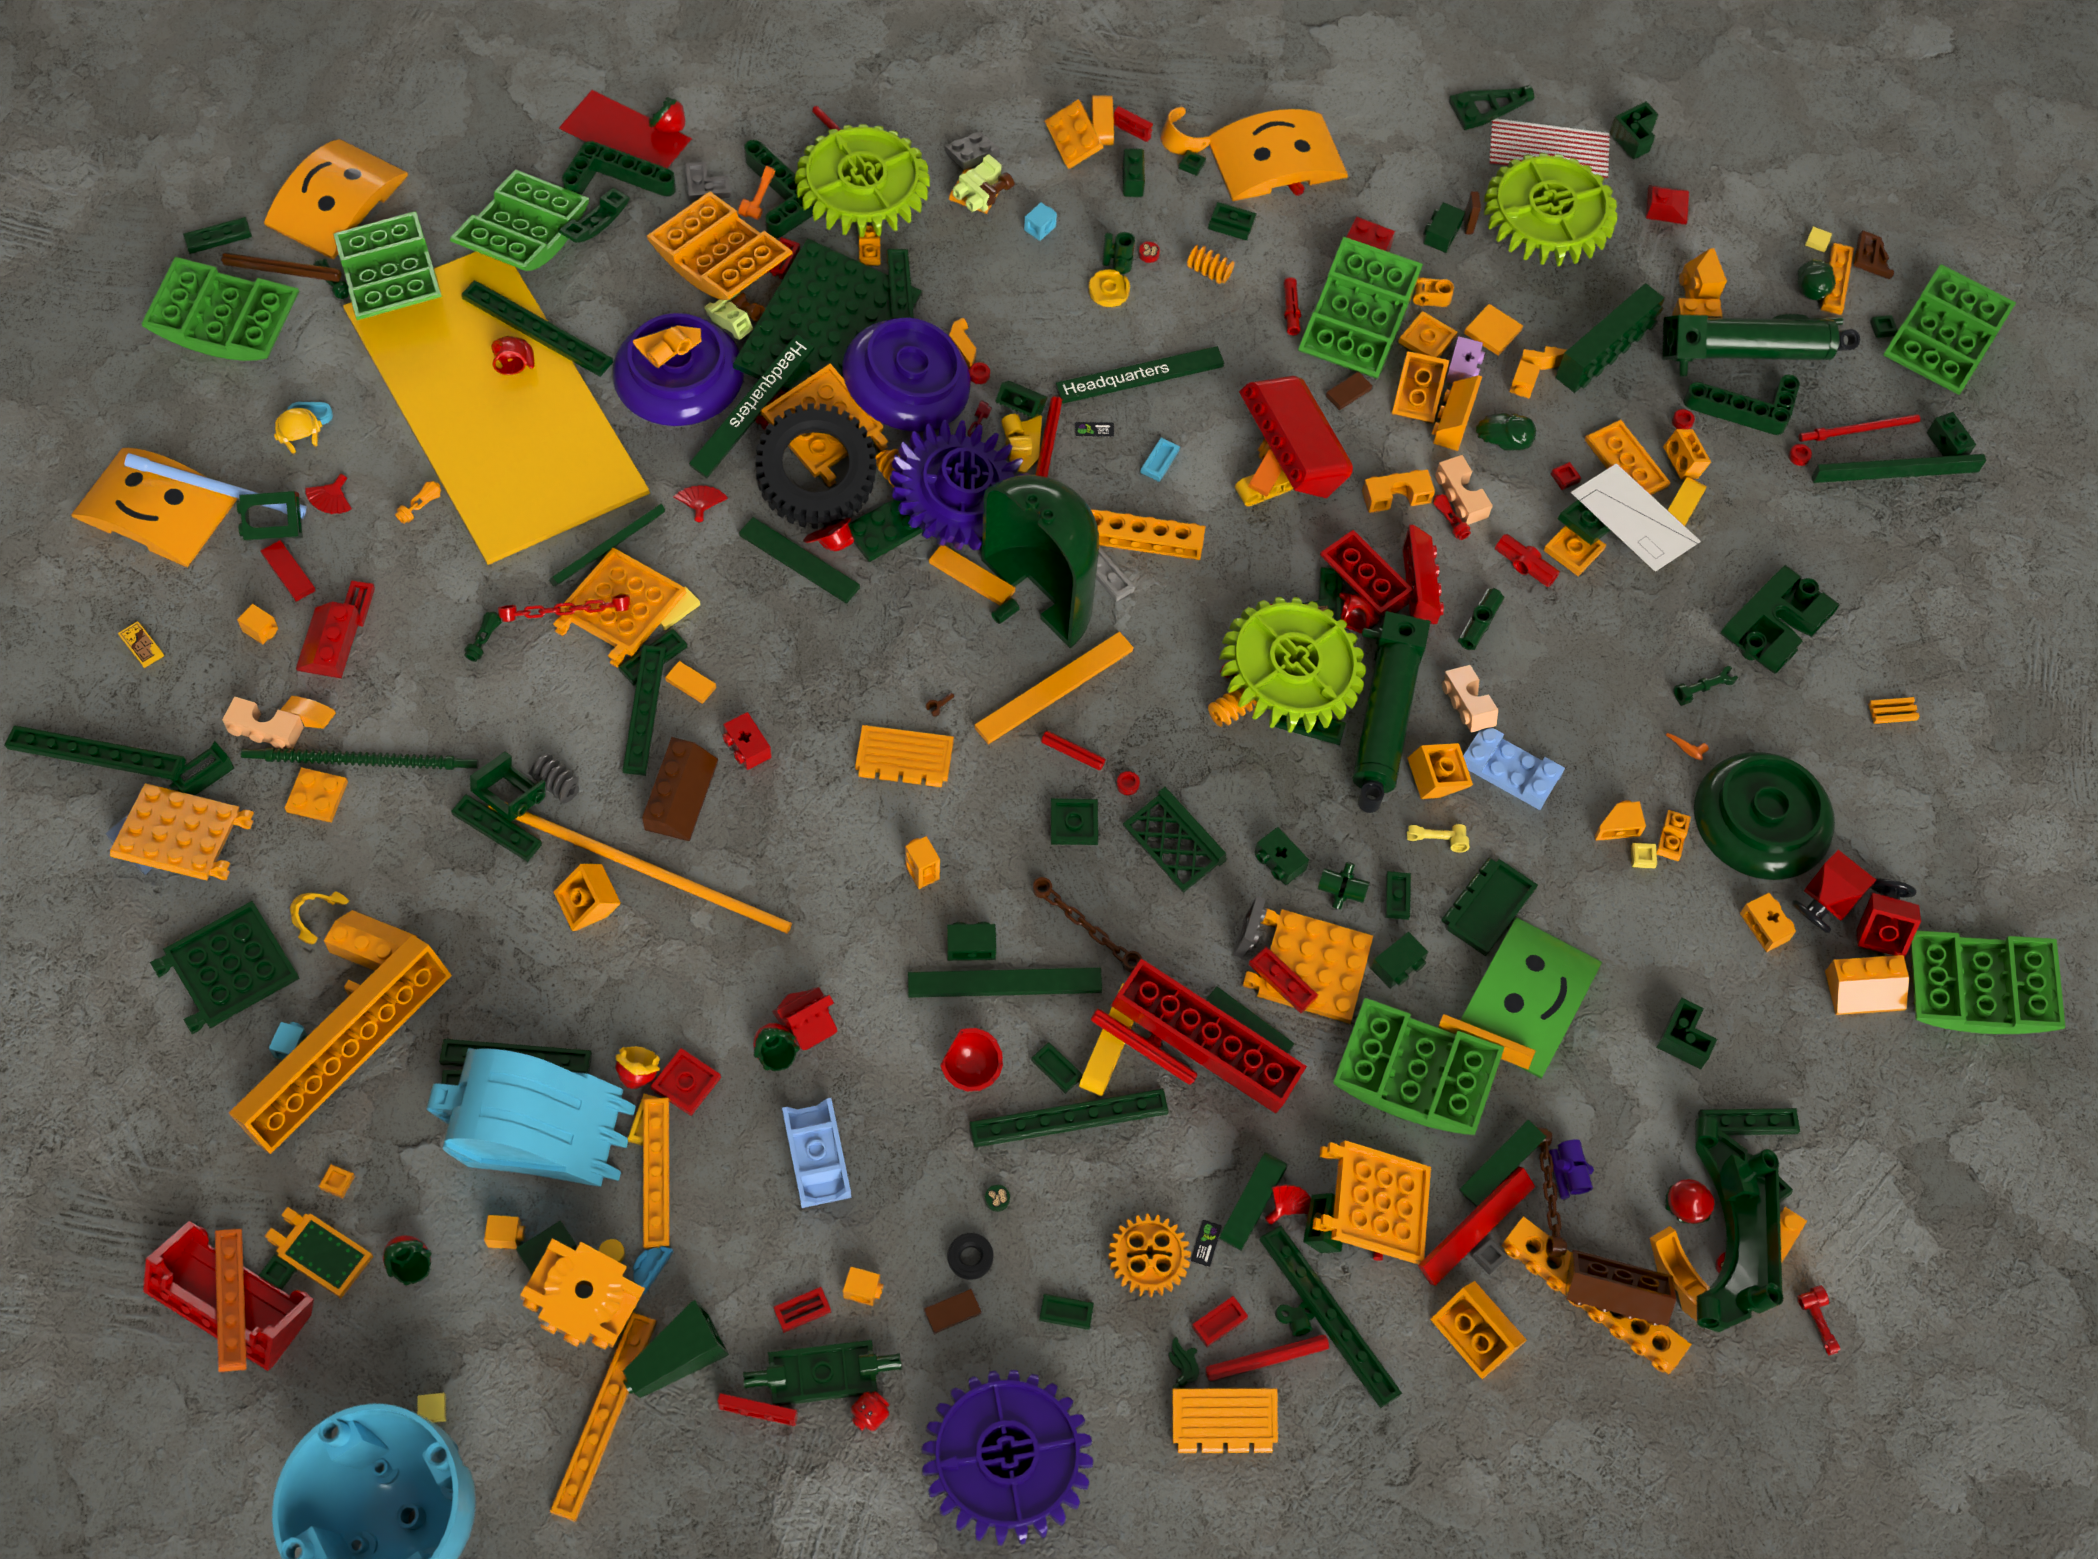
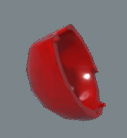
M963 1028L957 1034L940 1065L945 1078L956 1088L967 1092L981 1091L991 1086L1000 1076L1003 1067V1056L997 1040L990 1033L978 1028Z

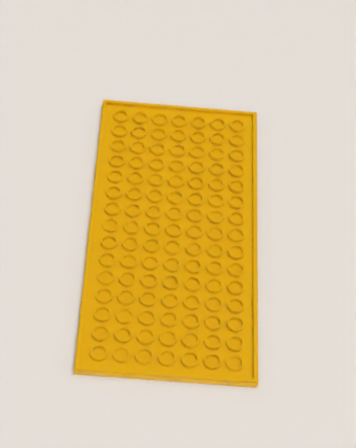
M473 252L434 268L442 297L357 320L355 317L352 302L343 305L346 315L487 565L650 494L649 488L573 362L462 299L461 294L475 280L548 321L516 267L482 253ZM505 336L526 340L534 352V368L530 369L526 365L524 370L517 374L503 375L498 373L492 365L495 358L491 348L492 343ZM497 359L496 366L502 368L503 365Z

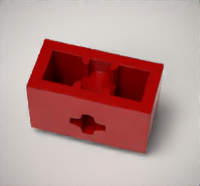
M748 712L723 724L724 734H722L724 742L728 747L732 746L735 751L733 754L739 764L743 763L747 770L772 758L770 745Z

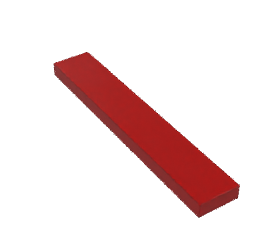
M1518 1166L1418 1265L1431 1285L1436 1286L1535 1188L1534 1183L1523 1167Z

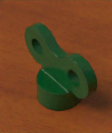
M1304 1302L1297 1308L1282 1304L1276 1309L1275 1316L1277 1320L1283 1324L1290 1323L1293 1336H1303L1313 1329L1310 1320L1314 1318V1315L1311 1311L1310 1313L1305 1312L1304 1309L1307 1308L1309 1310ZM1282 1312H1286L1288 1316L1285 1317Z

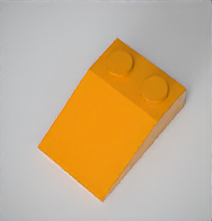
M1407 351L1392 414L1434 423L1449 367V360Z

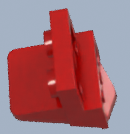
M820 987L787 994L777 1008L772 1011L779 1023L796 1036V1044L801 1050H808L837 1032V1027L829 1014L830 1010L828 1008L834 1002L830 995H823Z

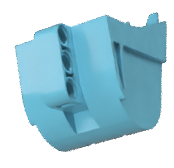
M468 1048L459 1085L433 1084L426 1110L448 1124L443 1150L468 1167L524 1173L601 1187L603 1178L616 1181L620 1179L621 1171L606 1163L611 1145L626 1148L628 1144L627 1137L614 1131L618 1112L634 1115L636 1106L622 1099V1088L590 1074L571 1072L543 1059L522 1053L498 1049Z

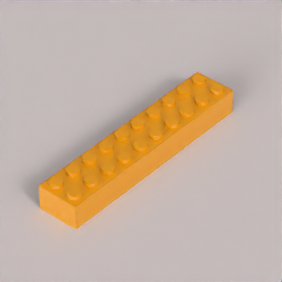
M412 935L229 1112L230 1116L257 1145L271 1154L452 976L427 943Z

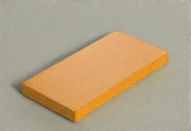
M1622 420L1616 421L1585 437L1586 443L1607 469L1618 464L1650 495L1669 487L1671 482Z

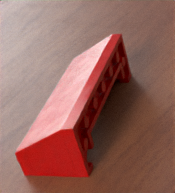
M188 1221L146 1258L143 1292L218 1339L215 1248L209 1245L207 1231L203 1227ZM243 1266L246 1358L269 1371L311 1317L314 1299L308 1293L294 1290L288 1295Z

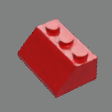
M329 602L315 608L296 666L297 671L342 679L359 624L360 615L355 605Z

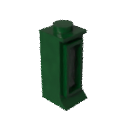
M214 741L208 750L184 765L178 781L170 780L172 783L169 787L171 790L196 796L235 768L229 756Z

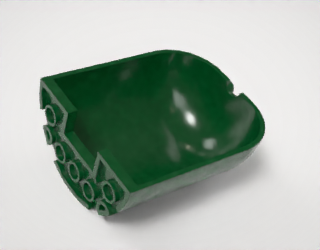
M1021 475L1001 480L988 487L984 493L981 561L1000 579L1013 587L1028 577L1054 603V605L1041 614L1040 619L1069 648L1073 647L1087 630L1092 616L1099 555V531L1095 517L1090 507L1077 492L1052 478L1037 475Z

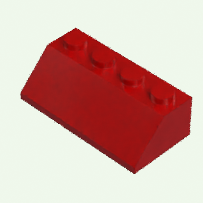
M1409 525L1402 547L1406 582L1414 589L1409 602V613L1411 617L1431 621L1430 624H1438L1440 615L1444 613V604L1440 602L1439 598L1442 591L1441 583L1437 582V577L1439 576V565L1435 564L1437 547L1433 545L1432 536L1415 525Z
M1354 530L1320 552V556L1361 597L1367 600L1379 615H1385L1386 611L1397 613L1409 604L1414 589Z

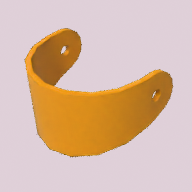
M1184 107L1171 110L1161 132L1163 146L1170 152L1178 155H1185L1188 150L1194 153L1200 152L1211 141L1209 137L1194 138L1187 136L1174 127L1172 123L1184 116L1186 112Z

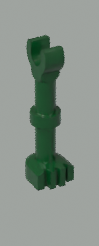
M1727 666L1717 676L1699 679L1697 683L1686 686L1684 683L1674 686V696L1680 706L1692 702L1693 693L1699 691L1706 692L1718 684L1733 685L1738 676L1729 677L1727 674L1730 673L1732 667Z

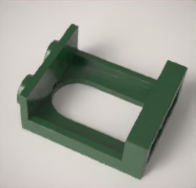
M288 491L239 495L240 500L237 501L236 506L238 514H241L242 523H239L238 529L239 535L243 537L244 541L289 537L303 538L298 492ZM286 503L288 526L261 528L250 526V507Z
M504 751L470 775V791L511 822L517 817L524 815L529 808L539 804L544 799L545 781L542 780L537 784L533 783L512 767V756ZM504 778L524 794L510 804H506L489 791L488 788Z

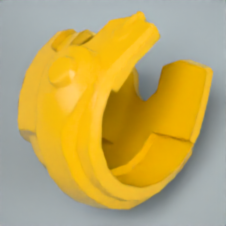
M292 408L286 410L277 418L274 437L276 441L284 443L289 451L294 454L296 449L290 441L312 434L313 446H318V433L321 431L322 424L310 410Z

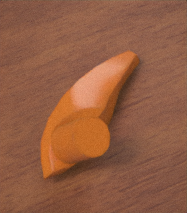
M1669 733L1666 734L1686 754L1695 759L1702 760V754L1709 750L1706 743L1696 747Z

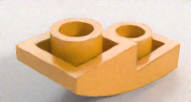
M868 225L864 237L859 236V262L867 266L881 265L880 236H877L873 226Z
M1545 346L1544 352L1524 349L1520 360L1540 366V370L1556 368L1560 366L1566 349Z
M291 696L280 709L281 711L300 716L305 727L324 729L336 714L334 709L324 704L298 696Z
M1671 810L1667 811L1656 851L1657 855L1679 861L1684 840L1688 833L1690 816Z

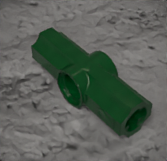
M1488 588L1458 639L1463 648L1467 650L1476 649L1505 598L1501 591L1495 588Z

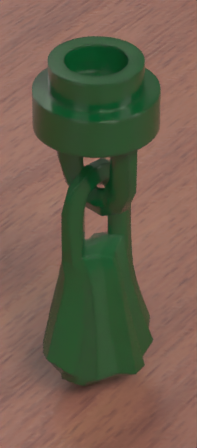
M327 259L316 260L313 264L314 266L330 268ZM325 280L329 285L333 286L332 293L337 298L346 299L350 295L348 284L345 281Z
M486 612L483 616L474 644H467L464 649V656L467 659L476 662L483 656L482 644L488 641L492 632L502 623L497 612ZM482 632L486 633V636H485L484 639H483V637L481 636Z

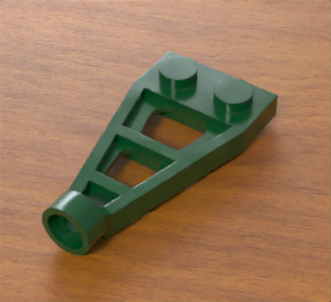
M1531 85L1518 89L1467 91L1451 95L1449 103L1463 129L1468 130L1483 126L1524 105L1526 102L1533 101L1534 91ZM1495 98H1508L1510 103L1500 107ZM1488 101L1492 109L1486 113H1480L1474 102Z

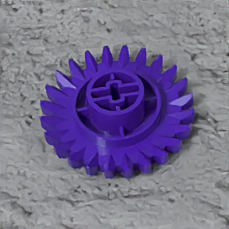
M943 420L938 436H936L931 424L928 423L923 432V440L916 431H913L909 441L910 446L903 441L899 448L900 457L895 455L892 462L894 469L890 475V482L894 485L892 496L893 499L902 501L898 507L900 514H909L911 518L908 524L912 528L919 526L923 530L922 536L926 539L933 536L937 538V543L941 546H945L947 542L953 543V547L956 550H962L963 545H969L972 550L980 549L983 534L985 490L1001 480L1029 475V473L1014 476L1019 470L1023 459L1018 458L1009 463L1006 462L1013 447L1011 444L1003 447L998 452L994 450L999 437L998 433H994L985 443L981 442L983 427L980 424L973 431L971 437H967L964 420L960 421L954 435H951L947 420Z
M1010 1370L1007 1380H1001L996 1371H990L988 1383L983 1385L975 1376L971 1377L968 1380L969 1392L965 1393L959 1388H953L950 1391V1396L954 1402L953 1406L946 1403H939L937 1405L936 1413L943 1418V1421H932L926 1426V1432L937 1437V1440L923 1443L921 1447L922 1454L935 1456V1460L929 1461L923 1466L922 1475H938L939 1477L929 1487V1497L946 1493L947 1497L940 1506V1514L945 1516L958 1508L960 1510L956 1521V1529L958 1531L965 1528L971 1520L976 1521L975 1538L977 1541L983 1539L990 1526L995 1527L997 1544L1002 1546L1007 1537L1008 1529L1014 1528L1016 1537L1022 1545L1026 1543L1028 1526L1032 1524L1040 1537L1044 1538L1048 1530L1047 1516H1050L1060 1526L1065 1524L1066 1517L1061 1507L1062 1503L1078 1509L1080 1499L1072 1490V1487L1088 1489L1089 1479L1080 1473L1078 1468L1086 1469L1093 1467V1458L1088 1454L1080 1452V1449L1092 1445V1438L1085 1433L1077 1434L1076 1431L1085 1424V1418L1080 1414L1070 1416L1068 1412L1072 1408L1074 1401L1070 1397H1065L1058 1401L1055 1398L1058 1386L1054 1383L1047 1385L1044 1389L1039 1388V1376L1036 1374H1031L1026 1382H1021L1017 1370ZM997 1440L996 1445L988 1446L991 1442ZM1009 1452L1010 1459L1013 1458L1012 1463L1005 1464L1004 1457L1001 1458L1002 1453ZM1028 1469L1022 1475L1017 1476L1018 1470Z

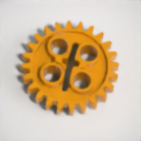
M1149 1214L1146 1215L1145 1221H1142L1139 1215H1137L1134 1224L1128 1219L1126 1221L1127 1229L1120 1225L1118 1228L1120 1235L1113 1234L1112 1239L1116 1243H1110L1109 1249L1114 1251L1108 1254V1259L1114 1260L1110 1264V1269H1118L1114 1274V1278H1123L1121 1282L1122 1287L1129 1283L1130 1293L1135 1288H1138L1139 1296H1142L1145 1290L1148 1291L1150 1297L1153 1296L1154 1290H1157L1159 1295L1163 1296L1164 1287L1171 1292L1173 1290L1172 1282L1180 1285L1181 1279L1179 1276L1186 1277L1187 1271L1183 1268H1189L1190 1262L1186 1259L1190 1257L1191 1252L1184 1249L1188 1248L1189 1241L1181 1242L1185 1233L1176 1234L1178 1225L1176 1224L1170 1228L1168 1226V1218L1161 1223L1159 1215L1156 1216L1154 1221L1150 1219ZM1138 1239L1143 1245L1136 1248L1130 1244V1241ZM1164 1239L1168 1245L1166 1247H1159L1155 1240ZM1146 1252H1151L1153 1259H1148ZM1171 1253L1172 1256L1169 1257V1256H1167V1255H1165V1254ZM1127 1254H1130V1255H1132L1133 1257H1132V1258H1129V1257H1127ZM1164 1263L1169 1267V1270L1161 1272L1157 1269L1156 1265ZM1140 1264L1144 1270L1139 1273L1132 1270L1131 1265Z

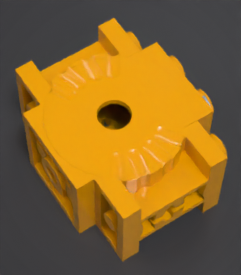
M552 1238L529 1282L521 1292L520 1297L524 1300L522 1303L524 1307L534 1312H537L538 1309L542 1310L538 1316V1321L542 1322L540 1324L542 1329L552 1334H555L557 1330L565 1335L563 1340L576 1347L579 1343L585 1345L590 1336L593 1338V1344L606 1350L607 1346L613 1348L645 1288L623 1277L627 1266L585 1243L580 1242L575 1251ZM582 1284L589 1285L593 1290L592 1295L585 1299L579 1298L575 1293L576 1288Z

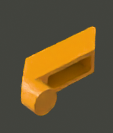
M960 318L953 322L949 337L960 350L969 369L975 362L977 348L964 332L968 329L966 320Z

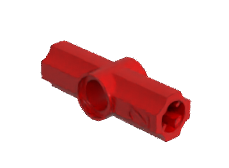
M1504 534L1495 546L1496 551L1513 562V567L1516 571L1523 575L1530 574L1546 587H1550L1559 576L1560 571L1543 560L1541 553L1535 547H1525L1508 534Z

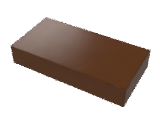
M1471 191L1463 219L1465 235H1473L1481 209L1478 191Z
M1357 372L1327 391L1326 397L1338 410H1341L1371 391L1373 385L1360 372Z
M972 1289L924 1308L925 1315L934 1334L981 1315V1309Z

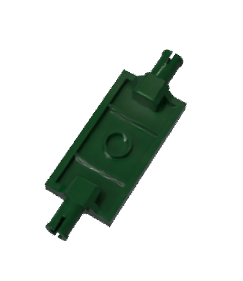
M872 1340L768 1352L769 1367H766L767 1370L743 1372L745 1389L761 1386L771 1388L773 1405L781 1406L862 1396L865 1392H877L876 1375H878V1372L902 1369L900 1353L876 1356L873 1353Z

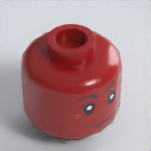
M876 1391L873 1393L865 1392L851 1407V1413L854 1416L851 1421L861 1431L865 1428L875 1431L889 1416L887 1408L890 1405Z

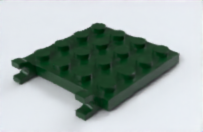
M253 901L163 949L166 954L165 956L150 962L158 977L165 975L170 970V967L173 966L200 1011L183 1019L191 1034L198 1032L205 1023H207L209 1028L216 1026L300 979Z

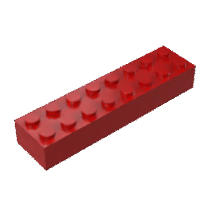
M1142 958L1111 1004L1113 1008L1275 1114L1284 1105L1307 1067Z

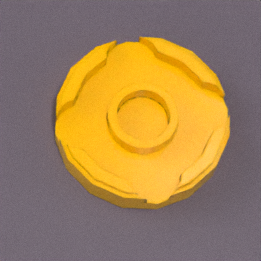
M1106 269L1098 271L1089 280L1088 293L1096 304L1103 307L1119 306L1129 297L1130 283L1125 275L1123 277L1116 270Z

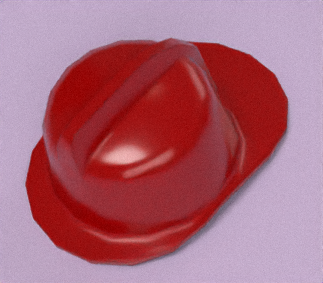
M851 517L810 533L803 539V542L819 541L830 551H840L854 542V537L848 525Z

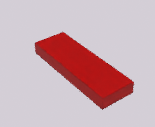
M281 540L261 550L262 556L295 602L316 591L311 581Z
M1268 947L1263 948L1249 961L1248 965L1300 1013L1306 1010L1318 998L1319 995Z
M721 1393L717 1401L719 1409L723 1411L796 1426L797 1410Z

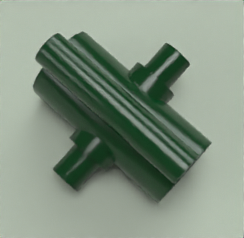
M1121 232L1115 237V243H1112L1113 235L1106 233L1102 264L1109 266L1111 258H1113L1114 270L1120 272L1119 274L1129 273L1133 264L1135 237L1129 232Z
M1346 862L1344 870H1341L1340 873L1326 868L1323 870L1318 890L1333 894L1334 902L1332 907L1336 909H1341L1343 902L1347 899L1360 903L1364 902L1370 882L1354 877L1353 870L1355 864Z

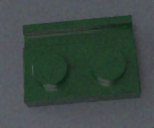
M1217 202L1208 225V230L1247 241L1257 213Z

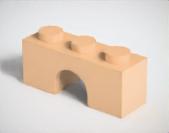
M1463 455L1440 462L1435 477L1438 484L1442 485L1449 502H1452L1455 507L1456 515L1462 519L1463 523L1466 522L1469 525L1488 518L1493 505L1483 488L1469 491L1463 487V485L1469 483L1472 470Z
M1471 665L1445 671L1444 681L1442 682L1443 691L1450 697L1453 708L1458 710L1462 723L1467 725L1470 732L1497 726L1498 708L1489 694L1478 696L1479 678Z
M234 696L222 719L230 734L234 736L243 735L257 743L266 742L277 749L281 748V750L284 748L289 750L294 748L304 729L300 716L277 710L271 720L258 722L261 713L257 704Z

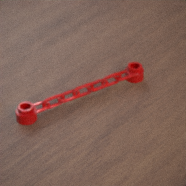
M622 594L611 597L612 602L606 603L603 600H589L584 605H574L567 602L558 603L552 608H544L541 605L527 606L524 610L517 611L516 605H505L498 607L499 618H502V622H510L516 620L515 616L523 615L527 618L543 617L545 613H555L561 616L571 615L577 610L594 613L602 612L610 607H615V611L629 610L631 602L630 595ZM601 603L599 604L600 609H590L591 605L589 604ZM561 606H570L568 608L570 611L559 612L561 611ZM529 609H539L538 612L540 614L528 615L531 613Z

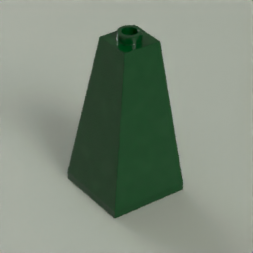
M696 1300L690 1302L623 1370L626 1376L623 1382L630 1394L634 1393L639 1398H642L729 1355L707 1310Z

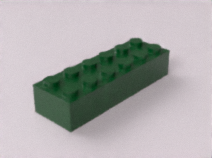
M1648 284L1642 285L1564 353L1555 378L1573 393H1576L1580 388H1586L1594 376L1598 377L1603 372L1605 366L1608 364L1612 365L1621 352L1623 354L1626 353L1634 341L1638 342L1647 330L1651 331L1658 323L1657 316L1663 310L1662 304L1665 297Z

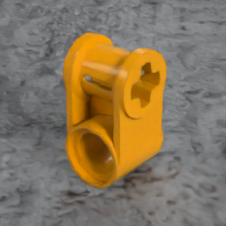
M1418 278L1413 302L1419 306H1449L1453 296L1454 284L1447 279Z

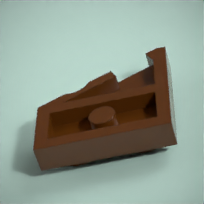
M1862 230L1858 235L1854 266L1890 280L1894 275V271L1888 267L1887 261L1889 257L1884 249L1882 238Z

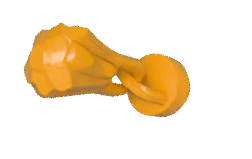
M434 481L425 482L422 490L411 500L409 508L401 505L395 513L396 518L403 524L411 522L414 519L411 513L413 509L419 510L428 502L440 497V484ZM420 498L423 502L418 505L416 501Z

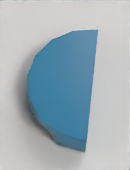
M660 1246V1248L645 1250L637 1257L633 1266V1279L636 1284L645 1288L644 1295L672 1255L673 1249Z

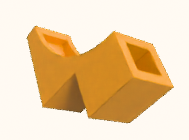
M1669 1226L1650 1237L1657 1271L1673 1276L1674 1287L1678 1291L1682 1311L1697 1322V1296L1704 1293L1710 1287L1699 1276L1688 1260L1676 1230Z

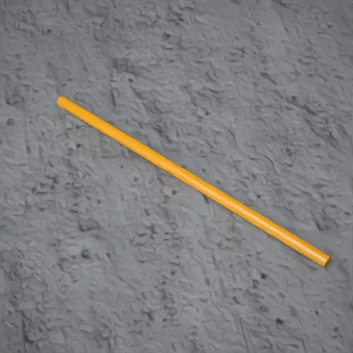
M527 811L524 815L515 819L786 934L791 929L792 923Z

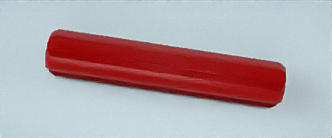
M1045 731L1041 738L1043 744L1097 770H1101L1105 765L1106 759L1050 731Z

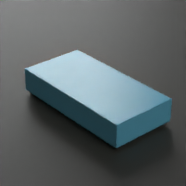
M1160 438L1142 466L1140 473L1160 482L1180 451V446Z

